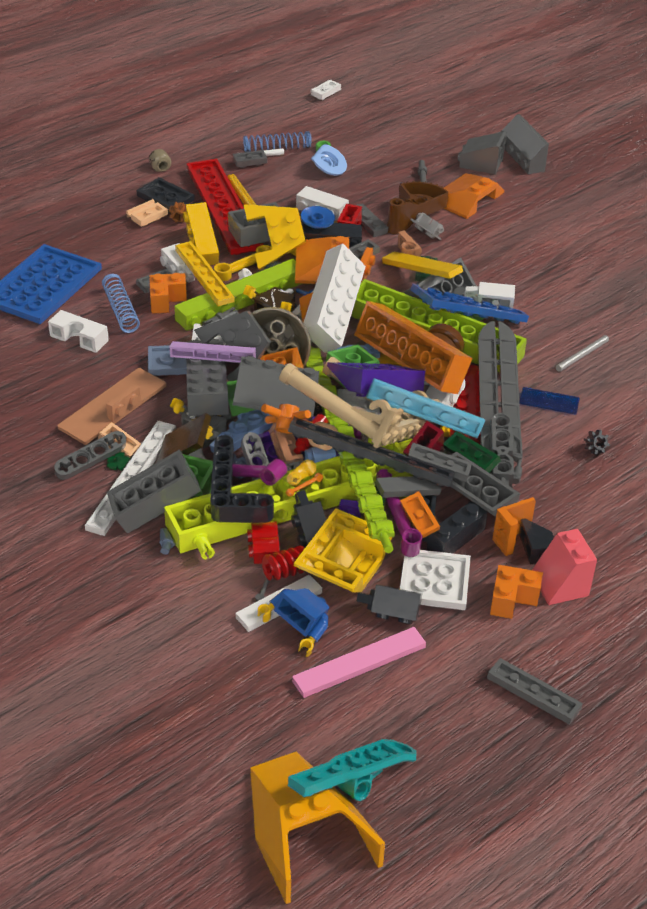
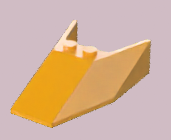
M297 751L250 767L255 839L285 904L291 902V870L288 833L291 830L333 814L342 813L356 825L378 868L383 867L385 842L354 805L334 786L307 797L301 796L288 786V776L313 768Z

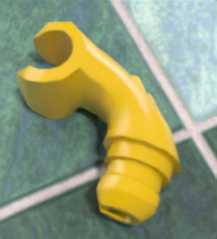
M304 460L287 475V482L292 486L298 485L301 480L316 472V464L312 460Z

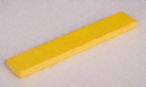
M191 241L175 245V251L218 307L235 302L233 294Z
M395 251L382 257L383 264L448 279L463 272L461 265Z

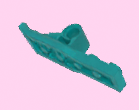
M381 739L337 755L327 763L288 776V786L301 796L307 797L338 785V788L356 801H362L370 793L372 780L383 772V769L402 762L416 761L417 750L395 740Z

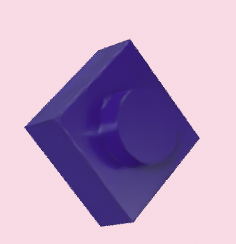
M341 499L339 510L361 519L358 501Z

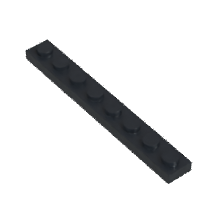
M296 417L293 418L288 432H291L298 438L305 437L311 439L316 444L329 445L336 451L352 453L356 458H366L380 466L387 465L397 472L413 474L417 479L433 481L437 486L450 487L453 479V471L383 447L375 448L374 444Z

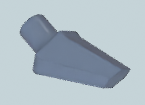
M161 528L159 543L162 546L161 553L165 555L169 554L170 548L175 546V542L167 528Z

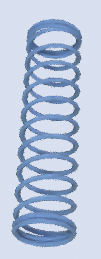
M300 131L298 137L295 132L292 134L291 137L290 133L288 132L285 138V135L281 133L280 139L277 133L274 135V139L271 134L268 135V139L263 134L262 139H260V136L257 135L255 140L254 137L251 135L249 141L248 137L244 136V151L251 152V137L253 138L255 151H257V137H259L261 150H263V137H265L267 150H269V136H271L273 149H275L276 135L279 142V149H281V136L283 135L285 141V148L287 150L288 134L290 136L292 149L293 136L294 134L296 135L297 145L299 149L300 133L303 138L304 148L305 135L306 145L308 148H310L311 134L309 131H306L303 136V133Z
M108 274L103 278L102 286L121 330L125 333H132L139 328L140 321L128 298L121 278L117 274ZM113 277H116V278L119 279V280H112V281H110V282L106 285V287H105V283H106V281H107L108 279L113 278ZM114 281H118V282H119L118 284H114V285H112L110 288H107V286H108L111 282H114ZM136 319L131 325H123V323ZM136 322L138 323L135 328L130 330L124 329L122 327H130L134 325Z

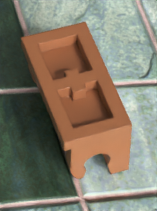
M273 423L269 433L278 459L282 460L285 464L304 461L303 454L297 455L294 452L296 447L294 435L276 431V423Z

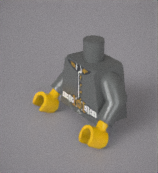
M178 398L172 400L170 407L173 408L176 414H181L182 426L199 417L188 416V407L184 405L182 400ZM230 412L229 415H210L211 421L202 447L203 449L207 448L222 432L227 431L226 421L231 419Z

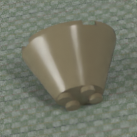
M267 307L252 312L251 314L271 341L263 355L297 347L305 367L310 356L311 340L304 323L295 314L282 308Z

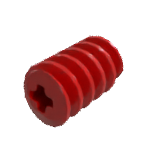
M300 545L295 548L265 555L262 559V568L266 578L271 580L273 576L278 581L281 576L288 578L289 574L291 576H295L297 572L302 574L304 570L295 567L294 562L305 548Z

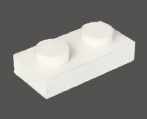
M328 80L311 89V95L319 100H323L341 90V84Z

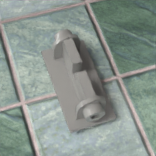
M418 213L416 220L411 218L416 223L414 227L421 232L426 230L425 234L430 238L434 239L436 237L441 240L438 235L444 231L442 224L434 219L432 220L425 213Z

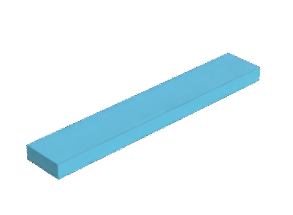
M373 378L366 395L367 399L373 401L379 399L386 400L392 408H401L404 410L403 412L477 439L485 423L484 418Z

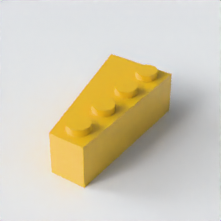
M206 202L187 204L186 212H183L184 222H186L189 241L194 244L209 265H216L219 263V251Z

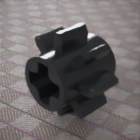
M596 430V432L589 431V436L583 439L586 441L585 449H592L591 454L605 453L604 449L610 446L607 440L609 436L602 435V430Z

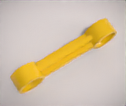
M267 245L259 246L256 249V253L272 250V247ZM255 254L231 264L218 263L214 266V271L222 281H228L231 279L232 273L256 264Z

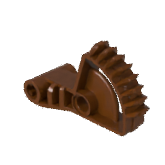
M414 180L412 182L406 181V183L401 182L399 185V198H393L389 201L388 233L397 235L401 231H406L414 223L411 218L416 220L418 213L429 215L446 208L449 192L443 186L434 185L432 182H415Z

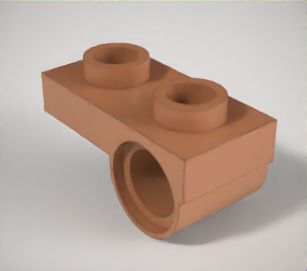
M405 231L398 233V247L401 249V253L420 257L422 254L421 247Z

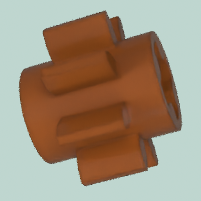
M175 202L174 206H170L169 211L171 213L169 217L175 222L184 223L183 212H186V205L184 202Z

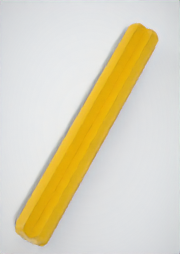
M235 174L228 175L227 177L243 204L256 205Z

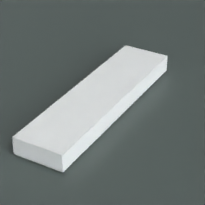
M307 575L236 612V619L250 632L267 623L263 622V615L265 613L258 616V607L261 604L269 605V601L282 590L306 588L318 596L322 593V587L310 575ZM274 609L271 611V619L269 621L280 616Z

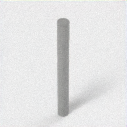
M607 335L602 336L556 365L557 371L561 372L607 343L609 337Z

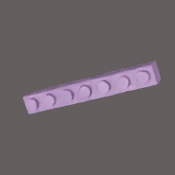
M172 341L170 345V357L239 363L241 356H253L256 358V348L175 341Z

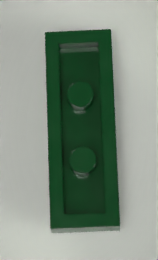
M458 431L443 443L445 450L452 454L455 452L460 453L488 473L501 462L499 455Z

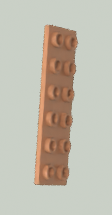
M137 368L59 423L58 429L87 445L98 437L99 433L111 422L116 424L164 389L167 384L147 371Z

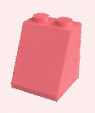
M578 529L557 533L532 569L533 571L543 572L540 591L548 605L589 596L597 558Z

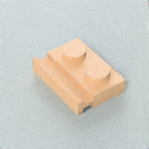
M153 199L126 211L127 217H131V220L141 227L168 215V209L158 202L155 203Z

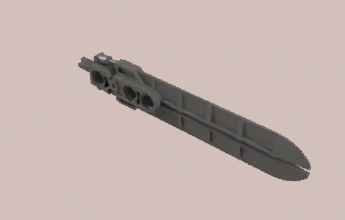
M491 321L482 328L478 339L480 417L485 419L481 429L480 445L499 455L501 462L489 473L512 487V484H518L521 481V462L523 457L516 337L505 323L498 321L499 339H496L495 321ZM496 344H499V359L496 358ZM497 365H500V380H497ZM498 386H500L501 402H498ZM498 407H501V413L498 412Z

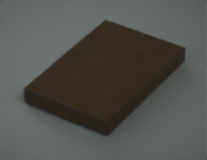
M205 413L166 434L157 462L178 450L182 454L189 455L202 448L211 416Z

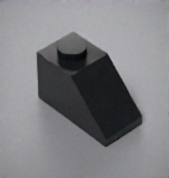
M521 519L519 536L530 565L536 564L554 539L552 531L534 522Z

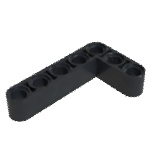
M228 435L218 436L214 442L210 498L211 518L216 522L229 523L270 522L274 517V499L271 495L232 493L233 439Z

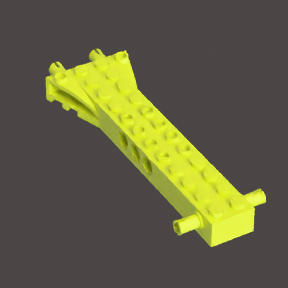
M368 438V443L374 444L371 442L372 439ZM412 439L391 443L382 447L403 454V451ZM340 456L316 462V472L311 476H307L295 486L287 482V475L294 470L292 469L287 471L273 486L266 485L261 479L232 487V493L271 495L274 499V517L270 522L277 521V524L291 520V515L294 511L293 506L296 504L294 495L291 497L287 496L286 490L289 488L293 489L314 478L316 473L323 475L321 482L315 481L297 491L305 490L308 501L312 500L313 503L321 502L322 508L325 510L339 506L341 499L357 500L355 488H350L348 473L345 465H342L340 462ZM364 458L367 470L372 472L374 486H376V473L381 469H387L392 474V477L413 476V474L407 472H397L387 465H377L372 460ZM211 493L164 507L165 525L179 552L183 553L198 548L201 557L205 560L207 559L205 553H207L209 559L215 554L210 544L246 534L247 529H251V523L214 521L211 518Z

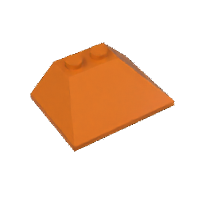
M465 173L444 187L449 192L447 207L444 209L468 219L477 212V203L485 196L496 199L504 193V189L497 182L489 178Z
M337 236L305 240V244L296 248L295 283L316 284L326 251L342 243L349 249V237Z

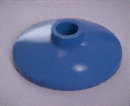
M310 206L302 210L301 220L313 228H327L334 223L335 215L325 207Z

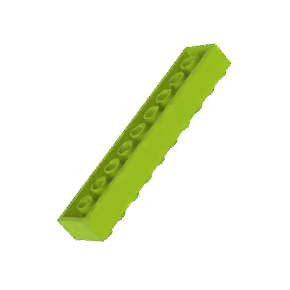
M366 279L361 282L352 310V317L360 319L366 302L371 301L389 307L427 331L435 324L444 323L458 330L463 337L465 343L463 353L472 358V363L479 365L478 339L480 331L486 323L458 313L448 312L443 308L440 310L431 309L429 304L422 302L423 300ZM495 327L496 339H499L498 328ZM515 335L518 365L525 355L527 339ZM496 344L497 359H499V344ZM497 365V372H499V373H500V365Z

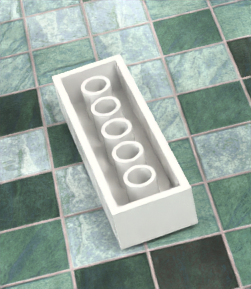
M343 243L326 251L304 319V325L309 332L310 340L324 353L342 347L366 267Z

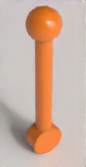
M316 473L314 478L293 489H287L286 495L291 497L295 492L313 482H321L323 475Z

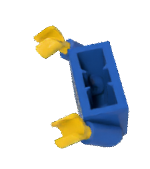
M284 589L269 601V605L261 604L258 607V616L265 613L263 615V622H268L271 619V611L274 609L278 615L305 637L308 636V639H303L300 642L298 648L299 652L302 647H307L306 657H308L312 653L313 643L318 642L327 630L329 606L323 597H317L309 589Z

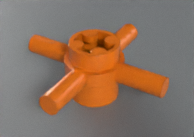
M263 404L261 407L262 412L270 415L265 417V422L267 424L276 423L275 430L281 433L292 434L288 432V429L294 417L313 423L305 420L311 417L309 410L299 411L300 408L294 405L280 404L279 409L267 404Z

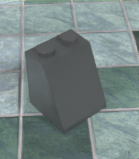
M503 131L468 139L467 143L463 145L462 152H459L458 155L459 167L496 175L503 161L507 132Z

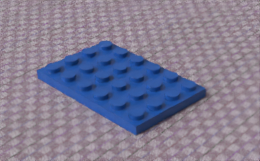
M43 244L0 280V310L42 324L102 270V264Z

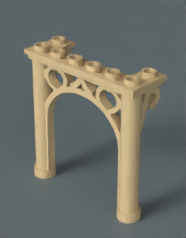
M331 357L327 362L340 361L335 357ZM326 362L322 372L328 377H333L340 382V380L327 367ZM291 363L284 367L279 376L281 382L291 385L372 439L371 442L374 443L373 446L375 448L414 437L425 422L428 421L403 412L404 410L401 408H392L383 399L375 401L367 399L371 402L369 408L374 410L379 407L382 409L381 414L357 406L353 407L298 371V368ZM413 391V393L427 397L423 391Z

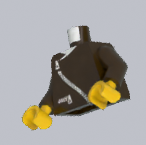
M246 285L243 291L244 295H248L249 298L254 300V311L267 307H277L293 312L297 308L295 292L290 288L284 291L273 287L266 292L258 293L255 291L256 288Z

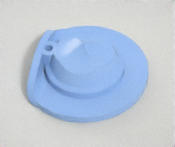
M326 144L322 145L311 158L320 170L329 175H342L347 169V162L344 156L337 149Z

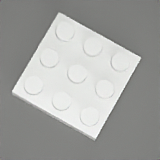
M420 550V553L415 557L404 555L400 589L422 593L421 605L466 610L471 556Z

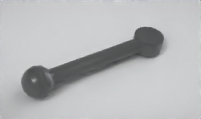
M267 578L260 594L255 596L256 602L264 598V593L270 581Z

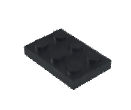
M160 177L136 190L138 197L146 201L153 199L155 203L158 202L167 208L168 212H170V206H174L175 202H184L187 205L195 200L194 194Z

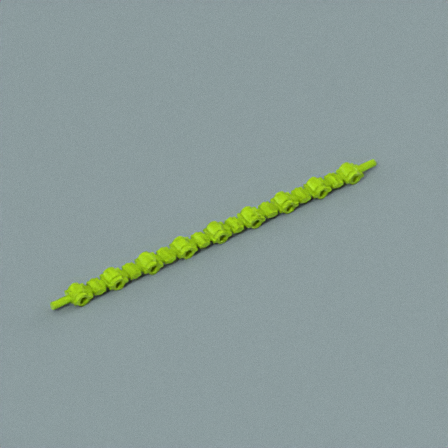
M311 346L310 356L305 365L306 368L319 371L318 384L338 396L336 386L332 385L329 377L322 372L324 364L320 348ZM322 407L323 415L328 419V424L335 426L339 433L355 438L352 426H348V423ZM346 451L339 452L340 462L342 465H345L348 473L350 488H355L359 511L364 513L365 520L367 521L370 538L381 541L384 551L391 553L393 546L390 537H395L392 521L387 520L382 496L377 494L374 487L372 472L367 470L364 459L356 458L352 453Z

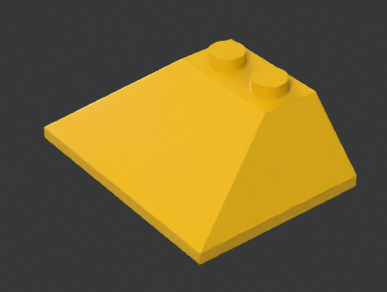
M335 508L296 559L294 566L351 592H362L381 566L386 552L381 541L370 538L367 521Z

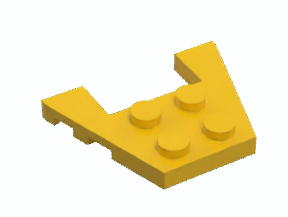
M244 205L248 222L261 218L266 219L272 250L255 254L258 270L264 269L268 264L274 263L281 256L306 243L298 208Z

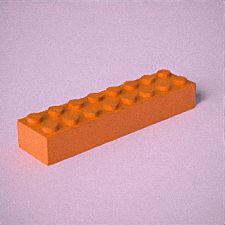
M371 301L366 302L354 334L355 336L403 367L424 370V381L436 389L452 394L459 393L472 361L470 356L389 307Z

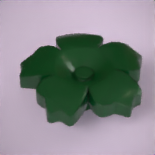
M119 452L115 456L107 458V467L112 470H117L118 468L119 471H122L131 458L125 456V453Z

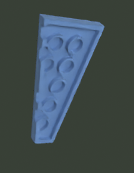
M261 410L238 414V420L236 422L232 421L229 424V429L222 432L219 436H230L233 439L234 451L241 447V441L245 434L253 432L258 435L271 428L272 424L265 422V417L270 415ZM215 440L210 444L211 452L213 453Z

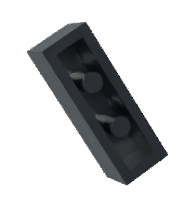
M470 501L439 524L440 530L428 535L427 551L453 554L485 530L487 511L473 501Z

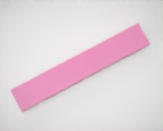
M412 627L292 676V682L302 697L305 698L426 648V642L416 628Z

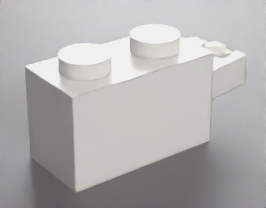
M175 245L161 249L160 262L162 266H165L172 274L185 273L188 283L195 281L194 274L175 251Z
M480 282L479 286L466 287L465 296L473 298L474 301L481 304L482 301H486L497 306V308L499 305L513 308L515 285Z

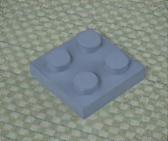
M170 345L148 346V373L156 376L187 374L186 358L170 357Z

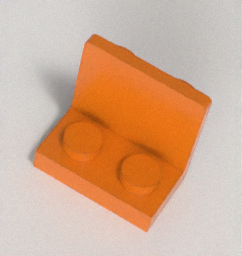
M533 497L497 509L492 540L505 556L513 554L521 519H527L532 522L536 503Z

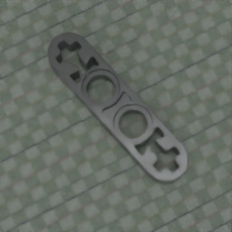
M120 431L111 432L58 460L54 467L56 477L61 480L69 479L122 451L126 446L125 434ZM114 439L121 440V443L114 442ZM96 447H103L105 452L103 454H96L94 449ZM79 456H85L88 460L86 463L80 464L76 459ZM60 467L67 468V472L60 471Z

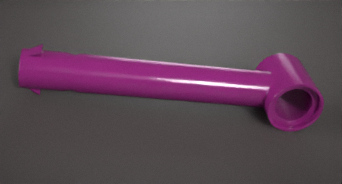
M274 459L267 466L233 464V477L261 478L269 486H273L287 473V466L280 459Z
M381 469L376 473V478L392 477V474L387 469ZM387 497V503L402 537L401 552L407 557H415L420 553L422 534L417 529L411 527L409 519L400 505V498Z

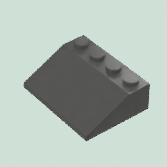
M241 356L233 405L261 410L263 404L279 409L280 404H290L299 407V411L309 410L311 417L307 418V420H312L315 401L291 385H286L279 380V376L287 364H279L272 360H259L253 356ZM297 367L298 371L318 383L319 371H315L312 368L304 369Z

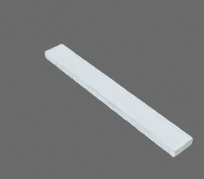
M157 421L110 490L152 466L159 456L165 435L174 431L176 425ZM107 494L85 524L86 531L105 536L116 519Z

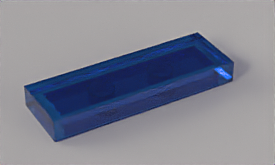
M523 387L519 404L576 415L580 398Z

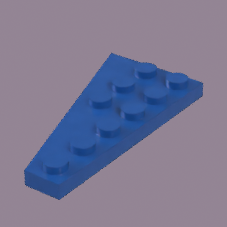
M412 283L410 289L423 300V303L429 304L430 308L434 310L443 308L451 313L461 311L468 316L478 314L479 317L486 319L489 316L499 321L508 319L516 324L520 322L527 323L529 315L518 309L499 305L497 308V306L486 301H482L481 304L474 301L473 298L450 292L442 294V292L430 287L427 290H423L418 284Z

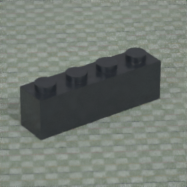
M301 220L305 240L337 236L349 237V248L362 241L361 225L333 223L327 228H313Z

